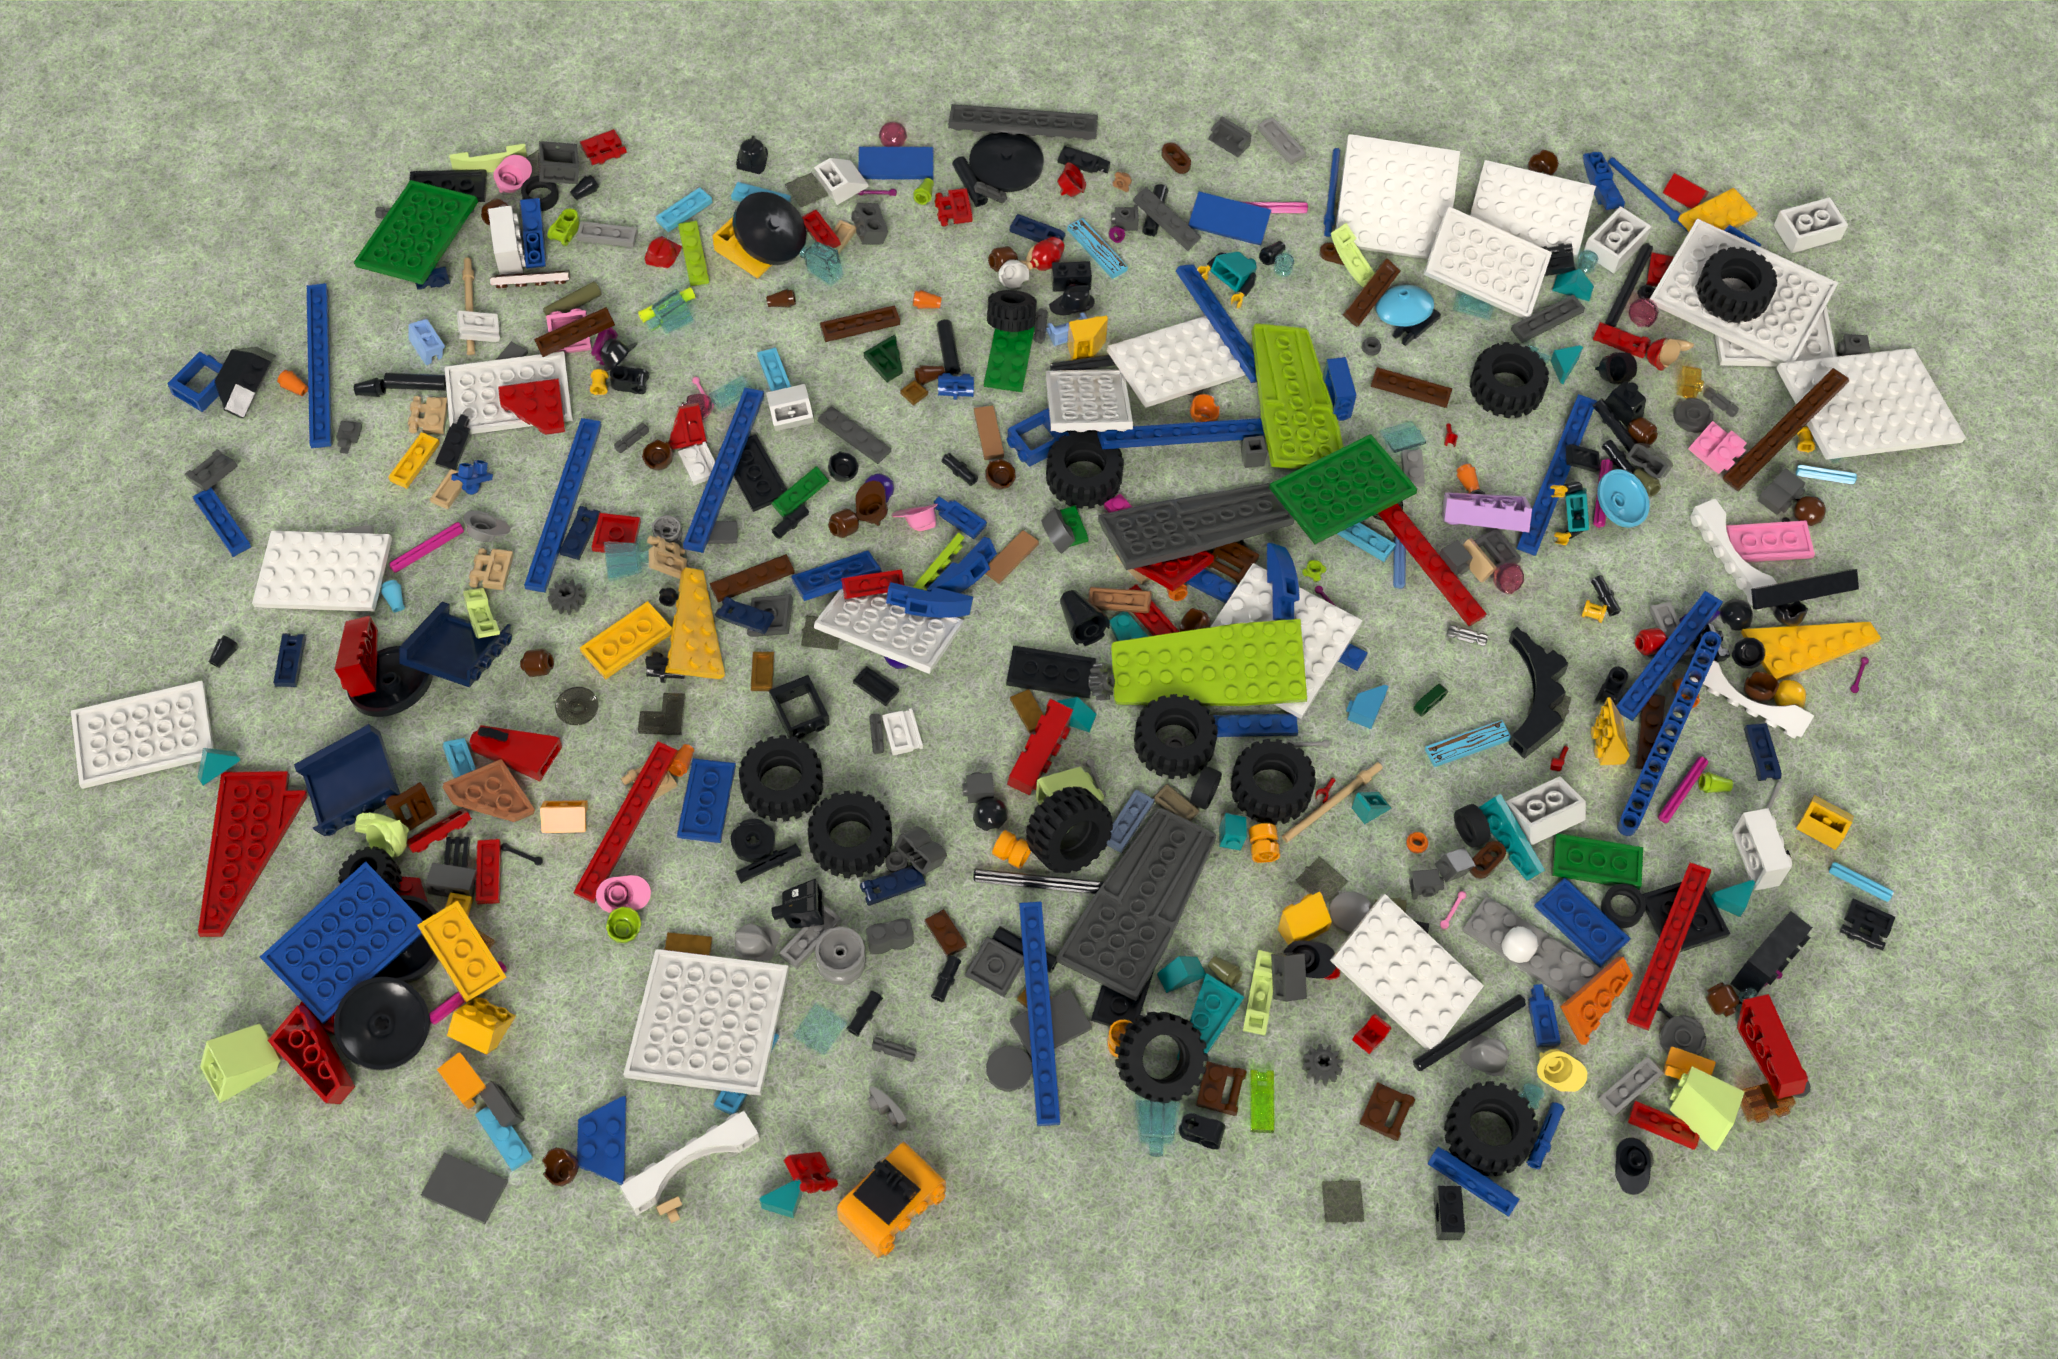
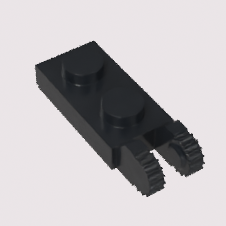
M1434 309L1432 314L1419 324L1399 326L1394 331L1393 337L1397 339L1406 332L1407 335L1402 340V344L1406 346L1439 320L1441 314Z

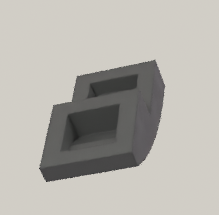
M1053 508L1041 520L1049 539L1059 553L1062 554L1076 541L1071 527L1064 523L1060 510Z

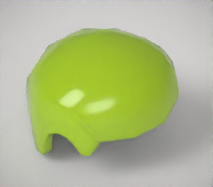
M619 907L613 910L606 923L608 936L617 943H628L634 940L641 928V919L638 912L631 907Z

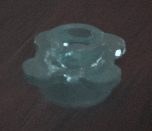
M1525 1083L1523 1086L1524 1090L1519 1096L1527 1098L1530 1108L1538 1109L1540 1106L1539 1101L1544 1098L1545 1093L1538 1086Z

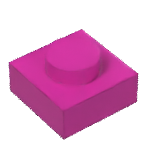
M1121 494L1104 503V508L1109 513L1132 508Z

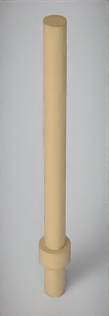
M467 257L464 258V270L462 271V279L465 282V311L473 312L472 280H474V271L472 270V259ZM466 340L467 355H475V340Z
M1377 762L1368 770L1361 771L1355 780L1283 834L1282 839L1286 843L1362 784L1366 785L1372 780L1371 777L1383 769L1382 765Z

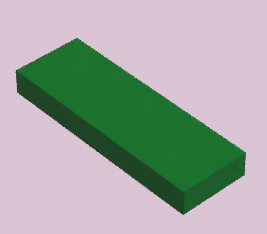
M816 466L771 504L784 517L786 514H791L799 505L806 502L830 481Z

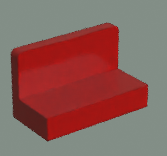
M1676 173L1672 175L1663 190V194L1690 209L1697 207L1702 198H1706L1709 191Z

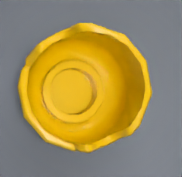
M1783 680L1779 683L1778 690L1773 698L1777 706L1796 704L1804 708L1806 691L1802 684L1797 681Z

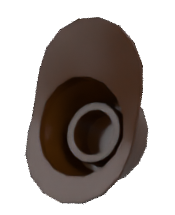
M874 480L863 484L859 488L855 499L856 516L860 521L880 526L881 521L888 513L884 486Z

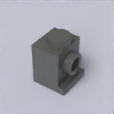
M1134 205V207H1115V212L1111 213V224H1115V226L1122 228L1124 231H1138V205Z
M1438 869L1411 872L1409 884L1413 900L1417 899L1418 895L1432 897L1438 894L1439 890H1444L1443 877L1439 876Z

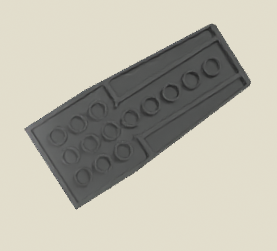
M1270 483L1160 501L1098 515V522L1124 568L1129 570L1195 555L1202 551L1291 526L1294 524V518L1269 489Z
M1158 808L1087 905L1056 957L1057 962L1137 1001L1168 947L1216 842V834L1163 808Z

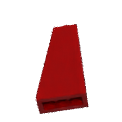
M480 725V727L492 728L509 734L507 741L502 742L490 737H481L477 735L478 728L477 731L472 733L469 742L473 752L492 761L502 759L506 767L539 782L562 749L560 738L556 736Z

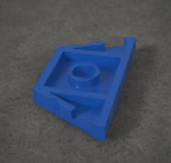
M622 1096L578 1119L577 1160L579 1168L591 1171L602 1178L612 1180L618 1185H622L625 1180L626 1096Z

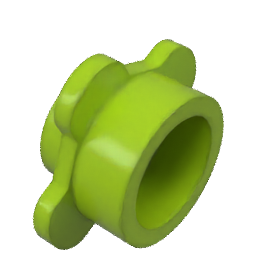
M1310 560L1307 563V567L1302 570V574L1318 582L1321 580V575L1326 572V567L1320 561Z

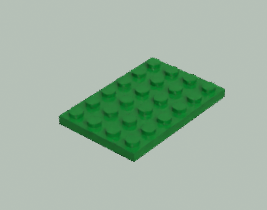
M410 180L355 259V266L423 285L477 205V197Z
M1372 434L1270 483L1269 487L1314 545L1417 494V487Z

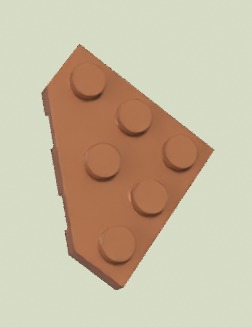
M502 759L443 783L442 788L453 805L511 822H516L533 815L535 811Z

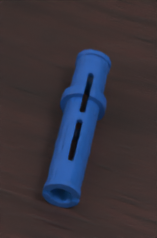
M1552 1102L1550 1104L1537 1140L1526 1162L1533 1169H1541L1546 1153L1551 1150L1550 1143L1565 1110L1564 1106L1559 1103Z

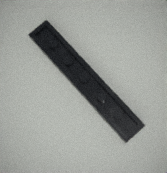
M1849 569L1752 588L1753 609H1763L1858 590L1857 569Z

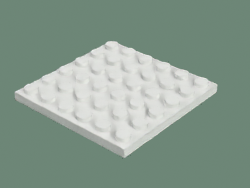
M1349 134L1346 143L1336 229L1347 223L1357 238L1354 240V243L1358 249L1429 259L1445 211L1449 206L1452 208L1454 206L1460 151Z
M1254 563L1251 565L1211 627L1236 623L1275 621L1273 620V584L1267 583L1266 569ZM1299 587L1300 600L1294 602V619H1301L1307 702L1274 705L1302 719L1360 628L1363 620Z
M655 949L624 1070V1077L761 1096L788 978L789 966Z

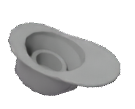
M471 510L464 514L463 520L467 524V533L476 541L490 542L495 536H504L510 532V526L507 523L485 512Z
M746 924L735 932L734 954L744 959L770 961L781 934L768 927Z
M1478 1035L1470 1040L1460 1054V1058L1472 1068L1492 1076H1500L1504 1074L1509 1051L1502 1041Z

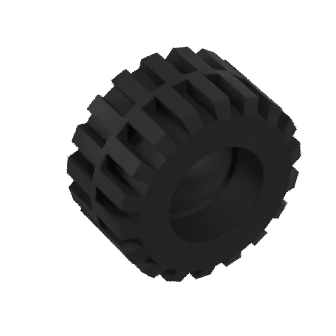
M1002 290L992 293L988 297L987 323L1002 331L1020 332L1029 330L1035 324L1037 300L1034 296L1017 290Z
M369 846L364 847V850L359 849L354 855H349V859L342 863L343 868L339 869L340 876L338 877V882L340 884L367 862L394 891L399 890L401 886L399 884L402 881L401 869L384 849H379L375 846L372 849Z

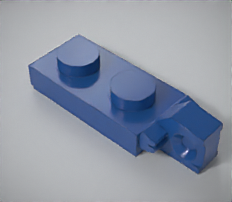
M938 496L934 501V504H938L934 509L939 511V515L972 539H975L987 526L985 520L955 500L947 502Z
M1543 984L1533 985L1531 989L1532 998L1528 999V1006L1536 1046H1559L1561 1040L1553 1000H1550L1549 996H1545Z

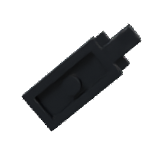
M1067 146L1063 147L1057 162L1063 165L1072 163L1079 170L1089 173H1097V171L1108 173L1110 169V161Z
M460 414L457 424L452 423L435 464L437 466L456 470L470 437V428H467L470 422L468 416Z

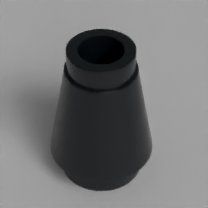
M592 175L584 176L570 193L577 201L597 192L596 189L599 188V185Z
M1277 241L1262 248L1259 254L1260 261L1265 265L1274 264L1285 250V244L1282 241Z
M376 377L354 384V393L356 396L370 397L385 395L384 380Z
M223 635L221 639L217 640L208 662L220 668L237 651L236 647L238 644Z

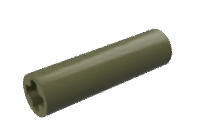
M593 281L544 307L543 312L545 316L556 311L568 313L570 310L576 309L601 296V291Z

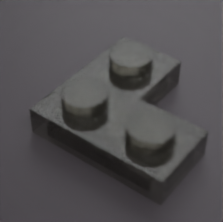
M663 693L662 711H640L638 733L682 735L685 693Z

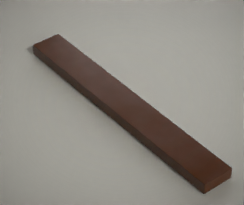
M1832 368L1723 477V481L1739 492L1849 382V378Z

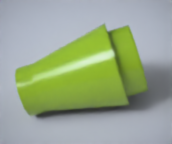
M925 178L914 190V200L918 204L925 205L931 201L934 186L932 179Z
M1707 772L1700 775L1698 787L1704 793L1731 792L1733 781L1732 779Z

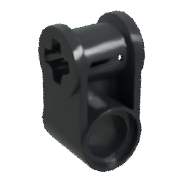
M616 366L610 370V381L614 390L634 394H644L646 392L645 384L650 376L648 371L641 368Z
M1617 666L1610 670L1595 701L1601 700L1605 702L1607 698L1611 697L1615 706L1617 705L1628 679L1626 669Z
M1188 1113L1182 1118L1179 1134L1185 1140L1217 1150L1221 1146L1226 1125L1215 1119H1209L1195 1113ZM1188 1124H1192L1193 1129H1189Z

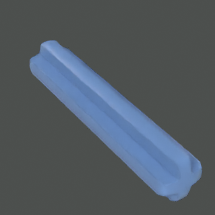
M1394 537L1396 546L1394 549L1393 586L1394 588L1403 589L1406 585V548L1397 537Z

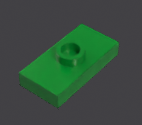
M1076 506L1061 509L1064 523L1071 527L1076 540L1069 547L1089 542V537Z

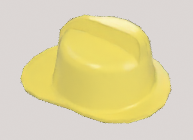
M1550 1049L1544 1053H1539L1540 1059L1537 1065V1074L1543 1082L1561 1092H1575L1584 1086L1587 1081V1071L1580 1061L1558 1049Z

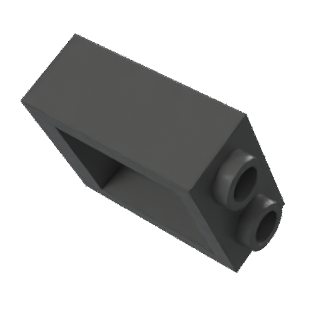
M539 141V182L578 184L579 159L577 144Z

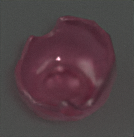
M897 121L887 122L879 131V139L885 147L903 146L906 138H908L905 127Z
M1649 298L1636 299L1629 308L1630 319L1638 327H1650L1658 318V306Z
M690 395L687 397L686 404L682 402V406L699 403L702 420L706 419L712 412V401L708 395Z
M1514 563L1502 564L1494 572V585L1503 593L1513 594L1520 589L1524 582V573L1521 567Z

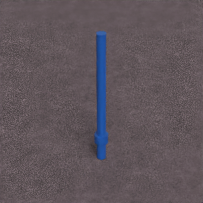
M1334 148L1332 155L1327 211L1323 222L1325 225L1324 235L1326 237L1331 236L1332 226L1335 224L1334 207L1340 159L1339 148Z
M1614 157L1609 159L1608 163L1663 210L1674 224L1677 223L1685 231H1688L1678 221L1681 215L1679 211H1674Z

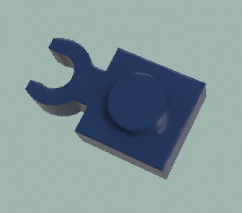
M446 266L433 269L423 285L416 283L417 290H422L427 286L433 288L450 284Z

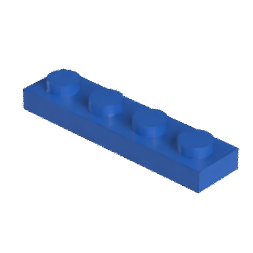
M212 488L192 496L232 557L251 548L249 541Z
M1293 714L1213 715L1218 730L1217 737L1298 736L1297 717Z
M1439 1146L1428 1162L1429 1166L1508 1217L1520 1200L1512 1192L1500 1187L1492 1179L1483 1176L1469 1164L1463 1163L1449 1151L1443 1150Z

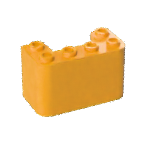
M906 1142L899 1144L885 1159L917 1185L921 1191L889 1226L853 1196V1193L875 1169L846 1195L837 1207L838 1219L877 1258L882 1254L887 1256L894 1249L895 1235L899 1231H905L912 1223L911 1219L916 1214L921 1215L928 1206L933 1204L937 1206L946 1196L944 1194L946 1192V1181Z

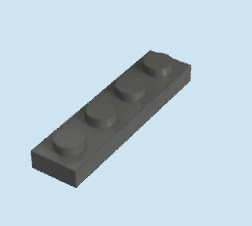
M1147 187L1140 191L1132 200L1187 251L1202 238Z
M1572 295L1512 325L1511 331L1521 343H1524L1582 314L1585 307Z
M832 406L818 417L819 423L877 464L891 453L889 446Z

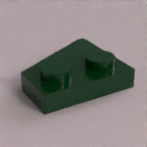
M895 335L863 352L864 358L886 383L903 373Z

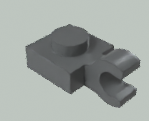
M341 421L336 435L338 447H341L340 453L348 454L351 443H358L362 430L360 422Z

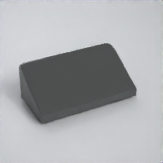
M716 521L707 544L737 543V521Z
M490 1081L486 1088L479 1093L502 1127L520 1124L524 1121V1117L500 1084Z

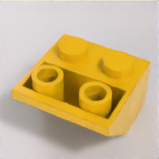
M1107 315L1069 322L1067 346L1072 360L1095 357L1106 342Z
M1813 795L1796 829L1836 850L1845 838L1853 822L1854 815Z
M1320 891L1314 895L1310 893L1303 897L1300 903L1296 905L1290 904L1283 909L1277 930L1288 945L1294 941H1311L1330 929L1332 921Z
M475 997L453 1012L447 1036L487 1055L497 1048L516 1015L510 1013L506 1008L497 1007L489 1003L484 998Z

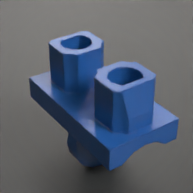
M943 373L942 376H938V396H953V400H957L958 396L974 397V377H971L970 374L953 376L950 373Z
M475 460L473 465L469 463L459 464V471L452 474L451 480L461 481L463 483L462 489L466 493L473 495L479 491L482 482L492 480L493 474L487 472V462Z

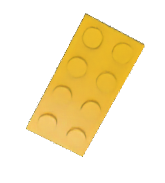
M1732 188L1681 214L1678 221L1689 232L1697 219L1724 231L1729 225L1737 228L1756 218L1758 213L1735 188Z
M647 601L579 648L585 658L606 680L669 637L672 627Z
M458 901L417 925L466 1003L506 979V975Z

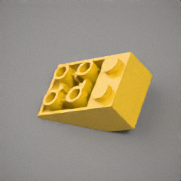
M733 217L712 235L714 251L757 279L772 266L756 260L741 247L734 234Z
M1611 697L1607 698L1604 705L1601 706L1600 714L1596 717L1594 726L1591 727V738L1595 739L1596 742L1594 755L1595 758H1599L1600 765L1626 764L1630 756L1623 717Z

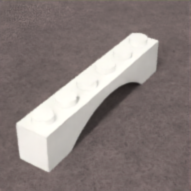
M1716 499L1695 506L1690 516L1693 526L1698 527L1702 533L1703 540L1711 545L1714 555L1721 559L1726 572L1734 577L1737 587L1744 591L1749 604L1753 606L1751 589L1777 584L1772 576L1762 573L1749 565L1735 551L1726 530V512Z
M1697 659L1699 663L1706 664L1704 660ZM1713 660L1703 682L1704 685L1709 687L1708 692L1718 697L1720 694L1728 697L1726 700L1728 703L1736 707L1739 704L1746 707L1745 712L1756 718L1758 715L1766 718L1765 723L1774 728L1778 725L1785 729L1784 733L1794 739L1797 736H1803L1814 717V714L1796 704L1771 706L1747 698L1729 683L1719 663ZM1690 677V680L1693 682H1698L1695 677Z
M744 1111L739 1114L734 1113L723 1124L710 1127L705 1135L689 1140L682 1149L669 1152L665 1159L659 1163H651L644 1169V1172L637 1176L632 1175L628 1177L620 1186L622 1193L637 1216L658 1203L660 1195L669 1180L689 1162L713 1153H740L760 1141L759 1134Z

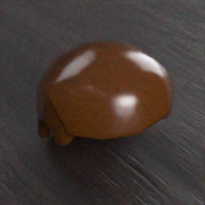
M1542 150L1530 158L1528 169L1553 176L1559 165L1558 158L1553 152Z
M657 439L643 449L642 458L647 467L659 471L667 468L672 463L673 451L667 441L663 442Z
M1003 459L991 460L985 470V479L994 489L1002 490L1009 488L1016 478L1015 469L1012 464Z
M1815 496L1802 497L1794 507L1795 518L1798 521H1807L1808 526L1821 523L1826 514L1824 502Z
M1191 608L1181 620L1180 632L1210 628L1211 620L1208 614L1203 610Z
M1754 672L1750 678H1746L1744 683L1745 693L1752 700L1760 702L1771 700L1779 687L1778 680L1765 672Z
M556 1147L549 1150L542 1159L545 1165L543 1175L552 1185L562 1187L573 1182L577 1175L579 1164L571 1151Z

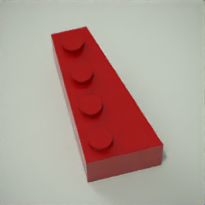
M371 616L345 621L334 670L341 680L342 688L347 690L351 697L376 691L378 629Z
M1050 698L1047 703L1045 716L1041 715L1034 731L1035 735H1030L1025 746L1026 751L1021 752L1009 775L1008 786L1027 795H1031L1032 791L1036 790L1037 780L1040 779L1043 772L1048 773L1052 765L1050 759L1052 756L1056 757L1062 747L1059 744L1062 739L1066 740L1071 731V728L1068 726L1073 709Z
M1766 994L1744 999L1737 1029L1776 1097L1780 1099L1804 1093L1806 1083L1808 1082L1807 1073L1802 1068L1770 995Z
M297 1005L267 1041L326 1104H341L355 1088V1085L319 1019L308 1007Z

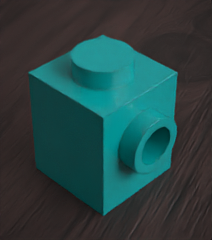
M1225 813L1219 826V847L1241 851L1247 838L1246 817Z

